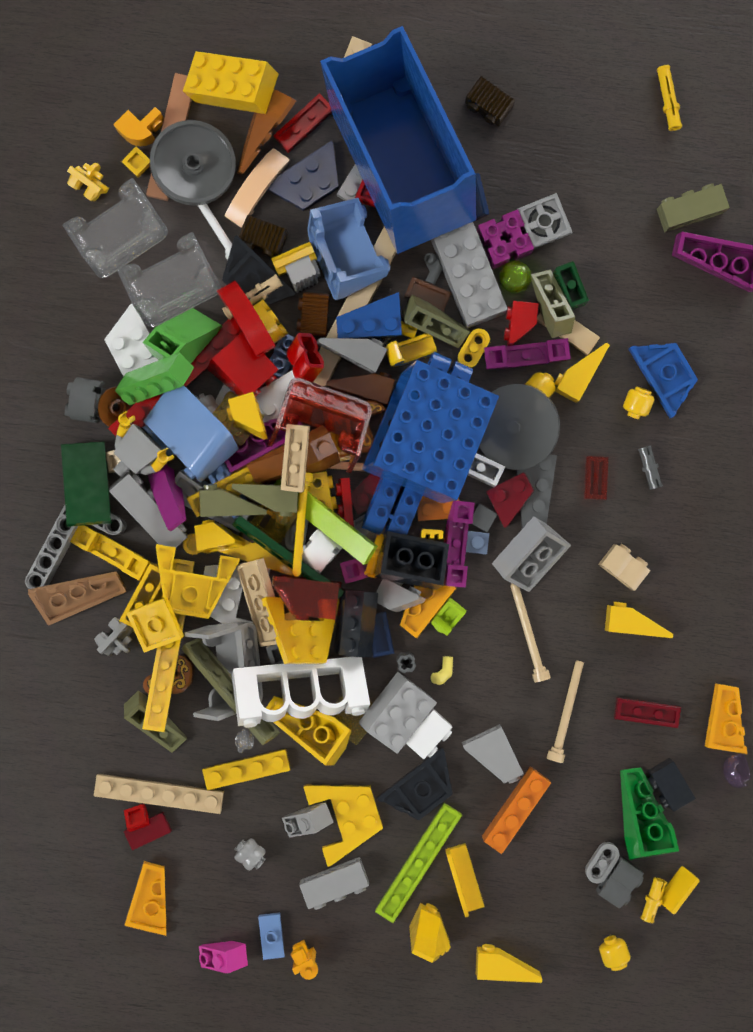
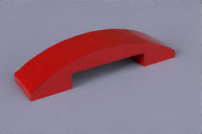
M236 281L217 290L219 297L232 314L256 357L276 347L253 305Z

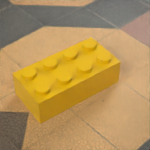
M196 51L183 92L195 103L266 114L278 73L266 61Z

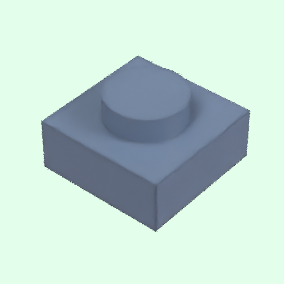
M468 531L466 552L487 554L489 533Z

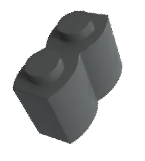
M619 856L617 863L605 881L598 884L596 892L620 909L631 900L632 890L642 884L644 873L640 868Z

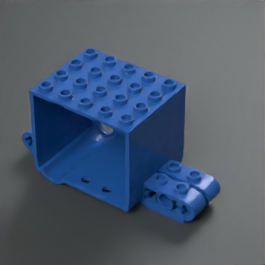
M433 352L427 364L416 360L401 373L362 467V470L380 477V480L364 516L361 528L380 535L385 527L383 537H385L387 531L407 535L422 496L439 503L458 500L499 398L498 395L469 383L473 372L472 368L455 361L448 372L452 359Z

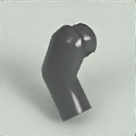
M427 253L424 261L429 269V274L425 282L435 285L442 271V265L437 255Z

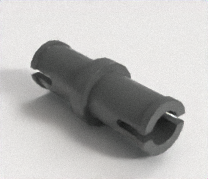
M651 445L638 449L643 464L642 471L646 474L649 490L663 486L657 469L659 464L655 462Z

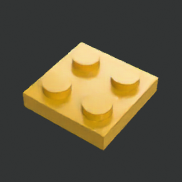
M167 597L126 613L144 653L184 637Z

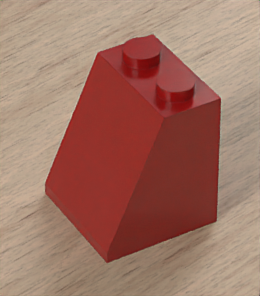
M243 332L215 355L207 367L216 378L237 396L253 392L255 397L261 393L259 389L264 384L269 386L277 378L275 374L279 370L265 354L256 357Z

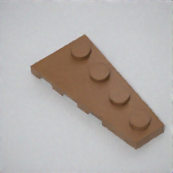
M117 571L28 589L29 597L48 626L126 592V587Z

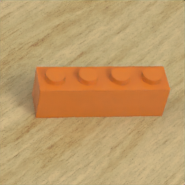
M530 766L482 835L484 842L502 854L550 786L551 782L549 779Z

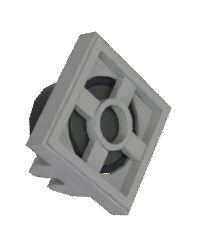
M557 193L518 208L524 223L522 231L525 234L528 233L534 249L568 236L573 232Z

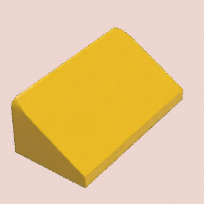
M681 866L664 889L661 898L663 901L662 905L672 914H676L700 882L699 879L684 866Z

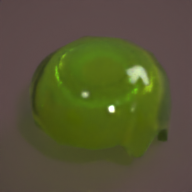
M518 260L510 261L499 272V282L505 290L518 293L529 288L532 282V272L527 264Z

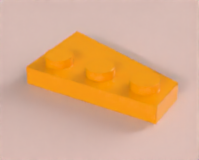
M414 586L415 589L421 591L420 596L426 598V600L422 604L405 609L400 626L415 638H418L454 593L455 587L442 586L434 590Z
M715 683L705 747L747 754V747L744 745L743 736L745 731L741 722L742 709L738 687Z
M146 861L143 862L125 926L166 936L165 866Z

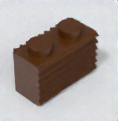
M303 292V298H299L298 310L302 311L301 319H297L298 332L312 334L315 339L327 337L329 294Z

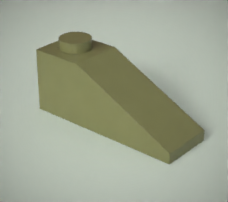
M551 269L531 274V281L541 315L550 336L555 338L572 333L575 315Z
M414 295L410 297L402 310L406 324L457 348L461 346L470 332L465 326L431 303Z
M205 484L204 488H199L201 517L267 515V510L264 507L223 488H217V484Z
M232 484V489L275 512H280V516L293 517V512L297 513L298 492L281 490V486Z
M138 690L124 703V719L173 753L187 740V737L169 717H167L165 733L142 729L148 697Z

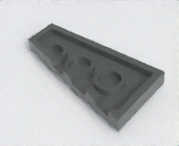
M550 454L545 460L535 466L516 470L517 475L523 472L526 473L534 489V493L520 510L522 529L533 516L547 524L557 455Z

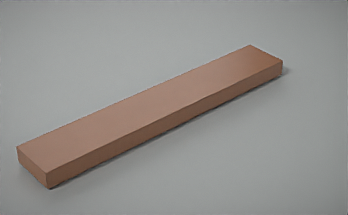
M178 73L174 75L161 132L168 126L185 121L188 118L192 99L183 92L187 75ZM151 173L146 193L147 197L168 201L169 197L159 189Z

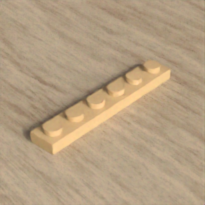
M97 774L94 796L221 814L224 791Z

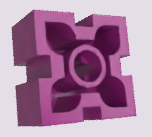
M518 209L502 215L500 222L497 224L495 219L478 225L477 233L482 246L488 245L489 247L486 256L492 270L508 264L512 256H514L516 261L531 255L534 250L528 233L522 234L521 232L524 223ZM502 237L508 238V243L505 240L501 241Z

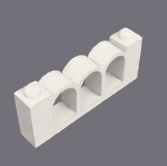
M362 657L327 659V662L324 664H274L233 669L232 682L238 726L254 727L260 724L261 719L266 722H275L283 718L286 712L295 718L304 719L314 714L316 709L325 715H336L345 709L346 714L352 713V715L358 716L367 712L370 706ZM339 674L343 700L340 703L331 704L322 698L318 676ZM310 677L313 704L307 707L295 705L290 697L288 679ZM280 680L284 705L278 710H268L260 702L257 682Z

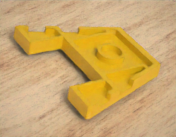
M156 544L163 598H168L175 614L209 619L224 588L239 564L240 558L220 555L217 576L212 577L172 570L176 547Z
M283 597L262 598L263 607L266 606L269 617H267L269 623L273 625L277 636L275 640L284 664L326 663L339 599L318 600L319 621L285 620Z
M312 784L303 786L309 805L331 799L342 835V841L322 846L327 867L336 863L383 829L371 786Z

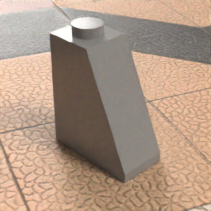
M500 724L461 742L469 754L503 783H514L524 774Z

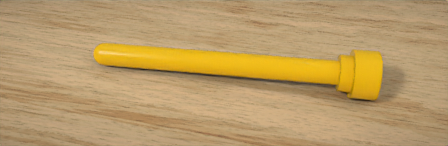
M306 473L304 492H299L292 570V574L295 577L301 575L307 491L310 483H313L312 473Z

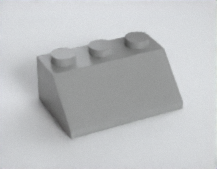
M533 516L502 553L498 555L492 565L505 580L530 592L571 545L550 526Z

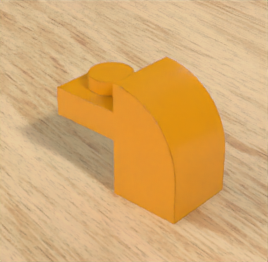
M154 107L139 121L127 110L113 125L117 132L130 144L147 146L155 141L152 132L158 131L162 127L164 117Z

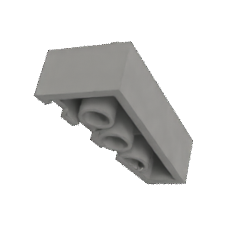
M130 470L123 478L120 477L111 485L109 492L159 545L177 547L187 538L186 531L188 529L183 523L173 531L167 529L152 490H148L145 487L143 480L137 474Z

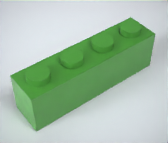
M179 352L127 372L115 392L124 402L132 405L184 386L194 367Z

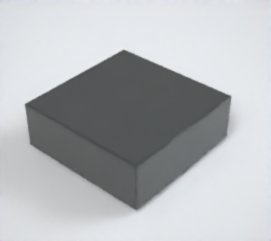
M478 504L473 513L472 525L487 533L498 514Z

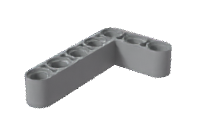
M65 505L26 576L25 584L28 589L37 588L34 584V578L37 575L42 580L39 587L50 584L71 544L70 541L78 526H71L70 530H65L63 525L66 520ZM110 512L111 523L117 520L120 524L117 531L114 532L111 529V523L92 525L110 535H121L127 527L126 521ZM56 538L62 541L59 549H56L53 544ZM47 556L52 560L49 568L44 566V559Z

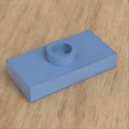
M280 912L259 915L263 960L285 957Z

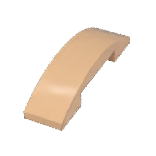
M274 148L270 150L242 184L227 209L225 217L242 228L247 215L251 216L254 213V207L275 178L283 173L291 160Z

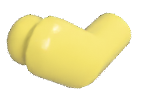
M443 656L442 669L438 673L431 674L430 679L432 683L442 685L452 676L453 657Z

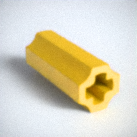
M308 242L273 257L271 260L278 276L287 273L286 265L306 256H309L311 261L314 259L316 261L317 257L311 243Z

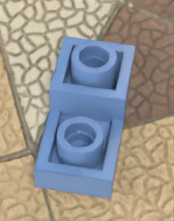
M289 334L278 341L270 358V361L279 369L275 374L276 379L287 374L292 365L287 357V348L295 337Z

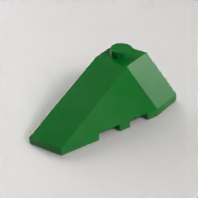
M642 768L620 770L624 838L629 860L678 852L679 848L675 830L671 822L668 823L663 814L664 809L661 804L658 805L653 795V789Z

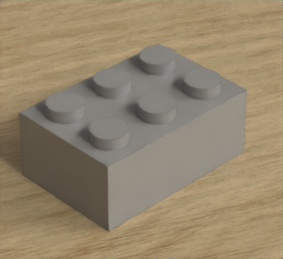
M397 672L358 723L366 732L398 754L437 702L425 691Z

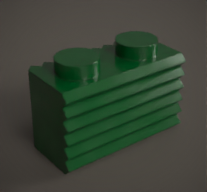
M574 261L556 267L553 275L571 309L575 310L585 306L589 299Z

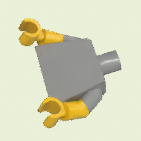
M127 411L123 412L118 417L120 424L114 445L116 448L114 454L121 461L113 470L122 478L130 469L135 474L143 475L159 472L168 461L174 459V456L168 457L166 455L168 448L163 449L138 425H131L135 421V416H131L128 419L126 417Z

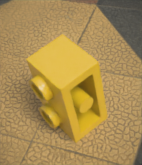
M327 471L313 473V483H310L308 492L334 511V509H337V502L335 496L331 497L330 488H334L332 475L328 476Z

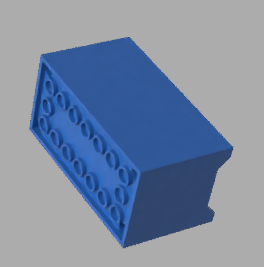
M403 26L392 30L384 41L345 58L328 57L321 60L332 115L397 254L475 221L476 174Z

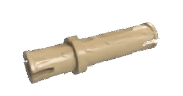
M275 274L262 284H256L255 288L245 295L248 299L251 298L249 301L253 305L262 298L264 300L268 298L267 295L282 287L283 284ZM267 286H270L269 288H267V289L264 290L263 292H261V293H259L258 295L254 296L256 293L260 292L261 290H263V289L266 288ZM222 308L224 314L230 320L233 317L228 308Z

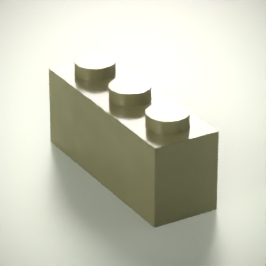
M714 183L702 187L701 191L694 193V190L683 193L682 197L676 199L669 197L662 200V203L657 208V212L664 233L724 214L730 207L722 184L714 186Z

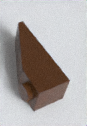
M380 372L379 375L374 373L327 381L326 386L329 389L367 401H377L387 407L395 380L391 379L392 375Z

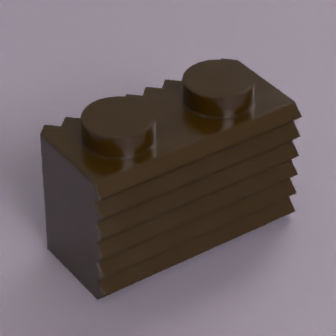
M480 76L467 94L465 103L467 108L473 113L479 112L482 114L484 120L490 125L496 124L500 126L513 108L515 99L501 91L497 86H494L490 81H487L483 76Z
M247 215L239 238L253 251L254 248L259 249L263 255L273 258L274 255L278 256L281 254L288 231L285 228Z

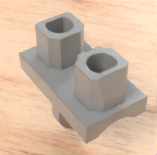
M114 617L108 625L113 630L110 636L105 632H101L94 638L99 646L97 651L109 657L113 652L116 655L121 651L128 653L131 650L128 643L132 640L129 635L134 629L120 622L119 618Z

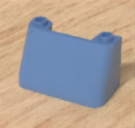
M359 198L310 210L307 229L308 237L335 300L343 299L383 279L390 271L388 259H384L382 255H376L364 227L367 211L365 206L361 205Z
M185 386L163 393L143 421L145 432L150 437L155 435L183 462L186 467L184 472L192 480L196 478L200 483L239 449L227 428Z

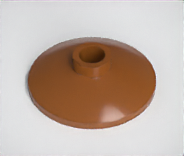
M117 386L107 389L100 396L97 411L99 418L108 427L118 419L120 414L129 410L134 405H128L115 392ZM117 403L118 409L114 411L113 405Z

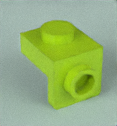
M450 597L435 615L431 624L438 632L448 636L467 610Z

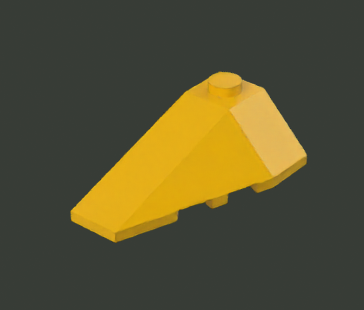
M274 696L266 709H280L284 705L283 698ZM294 703L295 705H297V706H299V707H305V706H302V705H300V704ZM315 711L310 717L304 719L295 718L286 712L283 718L273 722L325 766L335 765L345 751L351 734V729L336 717L325 715L319 711Z
M420 903L409 926L412 954L433 963L439 959L440 955L443 956L445 952H449L451 948L450 941L438 909L431 904L426 903L424 905Z

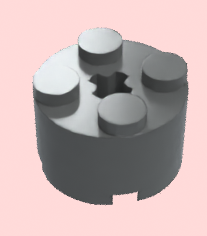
M77 377L73 383L69 382L67 386L69 403L65 406V416H69L73 420L99 423L101 419L98 417V402L100 396L106 391V388H102L105 382Z

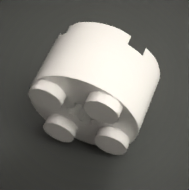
M317 529L309 538L308 543L303 546L302 561L320 574L326 568L325 566L340 552L342 547L321 530Z

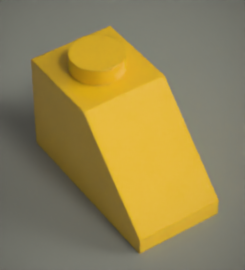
M251 392L228 399L230 407L227 408V413L230 421L234 420L239 428L263 440L268 439L259 404L254 393Z
M215 520L202 521L201 525L194 526L196 548L199 552L208 554L245 546L241 538L224 525L215 523Z

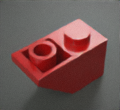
M513 301L511 307H507L506 319L509 320V328L505 327L504 340H507V346H513L537 325L539 303Z

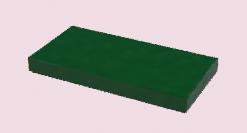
M105 443L61 444L67 527L111 523Z

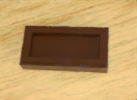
M412 277L404 297L410 299L414 295L444 312L452 292Z

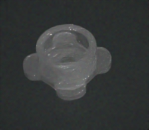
M247 729L237 733L235 738V745L238 747L239 753H243L244 750H250L253 746V735Z

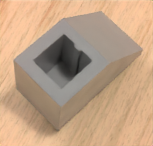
M385 579L382 580L376 592L378 593L377 603L394 612H400L422 604L426 598L420 596L421 591L411 586L409 589L402 587L403 583Z
M326 802L308 806L282 817L284 828L289 838L317 833L333 823Z

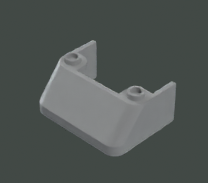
M253 623L215 624L185 632V637L202 638L206 646H216L217 659L231 675L234 668L260 666L257 630ZM257 682L261 702L263 699L262 682ZM215 688L209 694V707L193 713L194 717L219 721L236 714Z

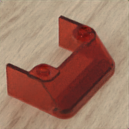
M294 378L287 387L268 446H273L279 430L286 432V424L298 425V421L317 428L323 425L327 431L339 435L337 444L340 450L351 454L347 473L351 474L361 454L372 408L368 402L302 378Z
M289 575L273 576L272 586L289 612L295 615V619L308 621L309 617L335 620L336 615H338L337 602L340 599L338 598L339 588L341 589V581L329 580L330 582H321Z

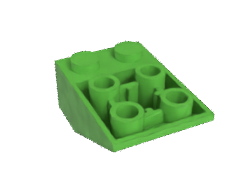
M191 308L156 326L142 343L158 360L180 352L191 364L219 332L222 325L196 309Z

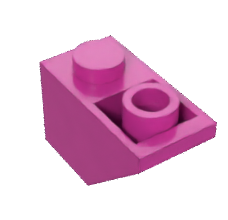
M228 941L199 946V960L202 968L228 974L248 966L246 944Z

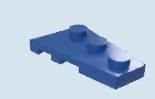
M399 292L336 317L337 338L356 339L401 336Z

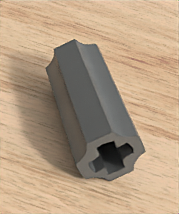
M400 652L396 657L398 669L402 673L413 672L416 664L415 657L411 652ZM408 659L409 664H404L403 660Z

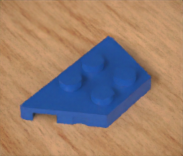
M677 343L630 347L631 355L668 417H674L676 411L698 380Z

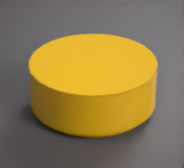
M195 533L187 535V538L183 541L184 550L192 555L201 553L196 548Z

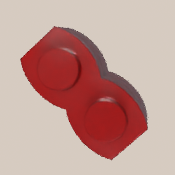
M298 333L287 348V357L293 365L295 379L299 383L312 384L323 370L324 361L317 351L318 344L316 339L309 333Z

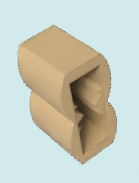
M613 544L598 565L630 590L635 591L650 572L646 567L648 563L640 557L636 559L630 555L631 550L625 545L620 544L618 546Z

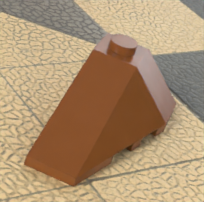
M274 89L266 114L254 112L237 174L241 175L246 171L260 152V146H263L272 136L273 132L271 130L276 128L278 124L280 125L296 102L295 99Z
M322 425L310 431L306 473L322 472L340 463L338 450L327 429ZM285 445L246 464L256 484L282 479Z

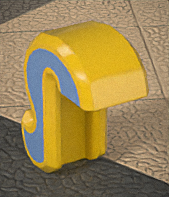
M427 333L399 343L395 340L385 347L390 365L393 367L430 357L433 352H437L433 337Z

